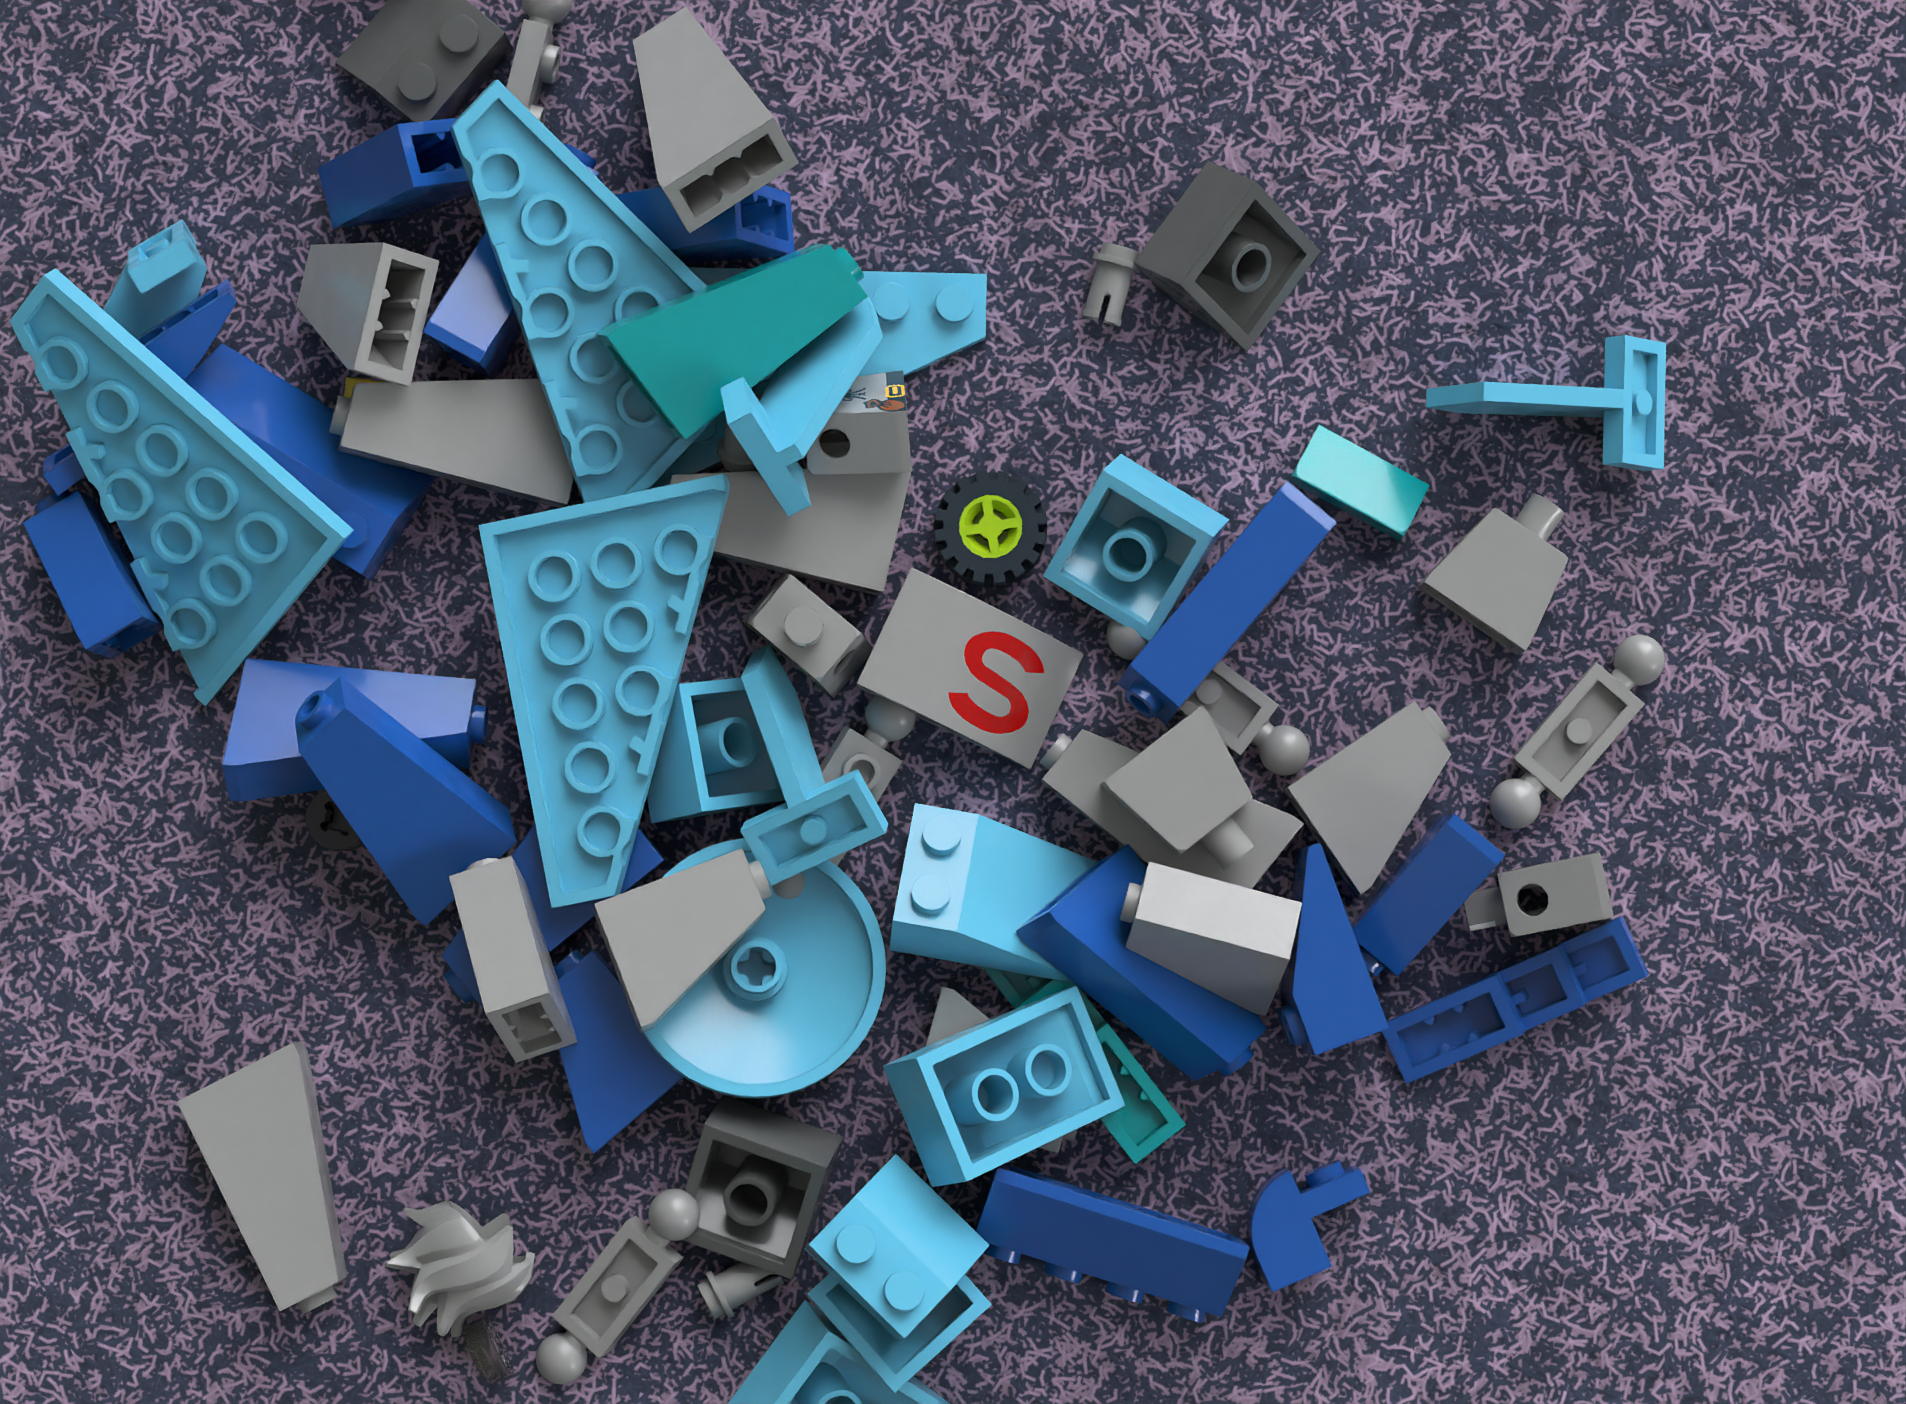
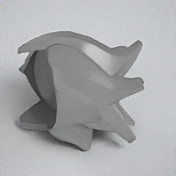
M447 1200L421 1210L404 1208L403 1211L422 1227L414 1235L406 1248L391 1252L390 1260L384 1263L386 1267L405 1270L415 1274L408 1308L409 1312L414 1313L412 1321L414 1324L421 1327L437 1308L438 1335L444 1337L451 1328V1337L461 1336L464 1321L470 1314L496 1308L516 1300L532 1278L535 1253L527 1251L524 1256H513V1227L510 1226V1218L507 1213H502L486 1225L481 1226L467 1211Z

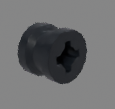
M320 791L311 800L306 811V826L310 836L319 845L330 850L351 851L364 845L327 791ZM331 809H332L334 813H333V815H332V821L330 822V816H331V813H332Z

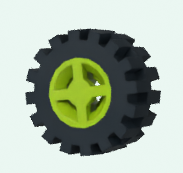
M985 470L976 472V474L969 477L964 476L956 481V484L951 489L946 491L936 510L933 535L939 556L952 573L969 584L994 588V586L1011 584L1033 569L1045 548L1048 524L1042 501L1037 493H1034L1028 487L1025 481L1020 478L1016 479L1007 472L998 471L997 473Z

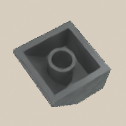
M388 0L335 63L406 123L454 118L513 50V47L505 31L467 0Z
M1207 161L1135 259L1134 263L1162 292L1238 347L1248 352L1321 251L1256 181Z
M723 1094L704 1123L684 1190L697 1201L700 1208V1221L696 1230L689 1237L682 1240L793 1279L827 1193L844 1137Z

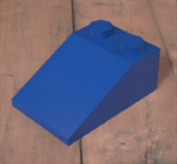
M1321 843L1301 848L1296 851L1291 900L1301 902L1302 906L1290 960L1282 980L1281 993L1286 1005L1277 1008L1276 1013L1288 1044H1294L1295 1047L1301 1045L1303 1052L1318 1055L1389 1029Z

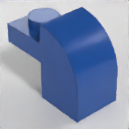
M1340 1160L1332 1161L1306 1173L1304 1176L1308 1185L1298 1189L1291 1171L1284 1167L1272 1174L1259 1187L1248 1211L1247 1235L1251 1250L1266 1285L1272 1292L1332 1267L1311 1218L1370 1193L1360 1168L1353 1165L1343 1169Z

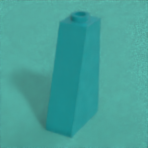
M816 243L609 324L597 332L596 335L673 436L686 440L724 410L720 391L721 387L741 377H744L750 388L754 387L866 299L868 295L858 283V281L864 278V274L853 257L841 246L834 251L830 244Z

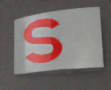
M911 567L858 679L857 688L901 706L914 713L917 718L1030 770L1084 654L1023 621Z

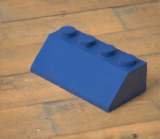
M222 343L184 381L354 529L332 557L373 581L436 479V476L337 451L341 436L329 433L334 413L333 409Z
M1006 1163L994 1168L974 1229L990 1245L983 1254L1014 1264H1019L1021 1254L1046 1261L1044 1273L1073 1283L1080 1284L1083 1273L1108 1281L1105 1292L1137 1303H1142L1144 1293L1169 1300L1167 1312L1203 1323L1206 1312L1222 1317L1250 1249L1240 1237Z

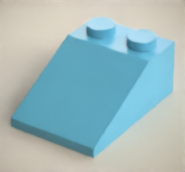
M915 803L893 916L889 950L1074 983L1027 945L1016 930L1097 861L979 814Z
M1077 985L936 1041L883 1065L932 1187L967 1182L1125 1106Z
M804 1300L728 1402V1404H950L914 1376L893 1393L823 1312L806 1300Z

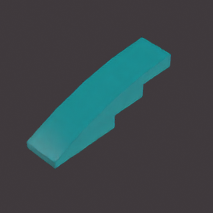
M982 967L1014 1009L1076 985L1075 983ZM1077 986L1125 1103L1124 1107L1099 1119L1134 1164H1137L1186 1124L1083 991Z

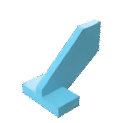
M183 219L128 250V260L103 308L109 316L135 338L198 298L207 271V265L199 254L196 241Z
M869 296L775 370L760 401L744 377L720 388L728 426L788 517L811 506L803 469L798 460L804 458L883 338L875 306Z
M1628 335L1606 337L1604 388L1477 382L1426 389V408L1470 414L1603 418V465L1639 471L1664 469L1666 343Z
M770 644L754 651L741 678L786 802L745 821L740 832L756 860L760 862L772 886L885 834L888 822L858 769L825 784L795 688Z

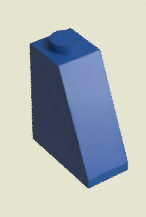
M457 118L396 124L318 167L333 229L379 224L395 220L472 193L449 128Z
M764 185L690 234L661 187L615 195L684 264L781 257L795 252L790 193Z
M67 489L59 496L54 493L46 497L35 506L38 514L23 522L85 650L114 659L164 629L162 619L152 610L130 566L128 558L91 496L79 490L71 494Z
M1455 813L1437 818L1351 923L1367 970L1374 977H1377L1383 969L1391 976H1399L1505 856L1503 852Z
M576 949L554 967L578 1041L577 1043L559 1048L585 1143L593 1153H596L684 1077L660 1058L650 1046L643 1033L639 1034L614 969L597 950H592L583 957Z

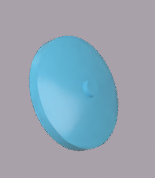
M744 838L725 841L690 855L668 871L663 878L741 848L744 851L748 864L756 861V858ZM824 861L801 872L805 879V886L802 893L792 899L778 896L768 881L772 897L763 900L766 908L763 917L652 1029L643 1032L650 1046L660 1058L684 1078L705 1089L733 1097L754 1099L787 1095L803 1090L832 1074L846 1062L867 1036L877 1016L885 987L886 958L883 938L874 912L861 890L848 875L831 861Z

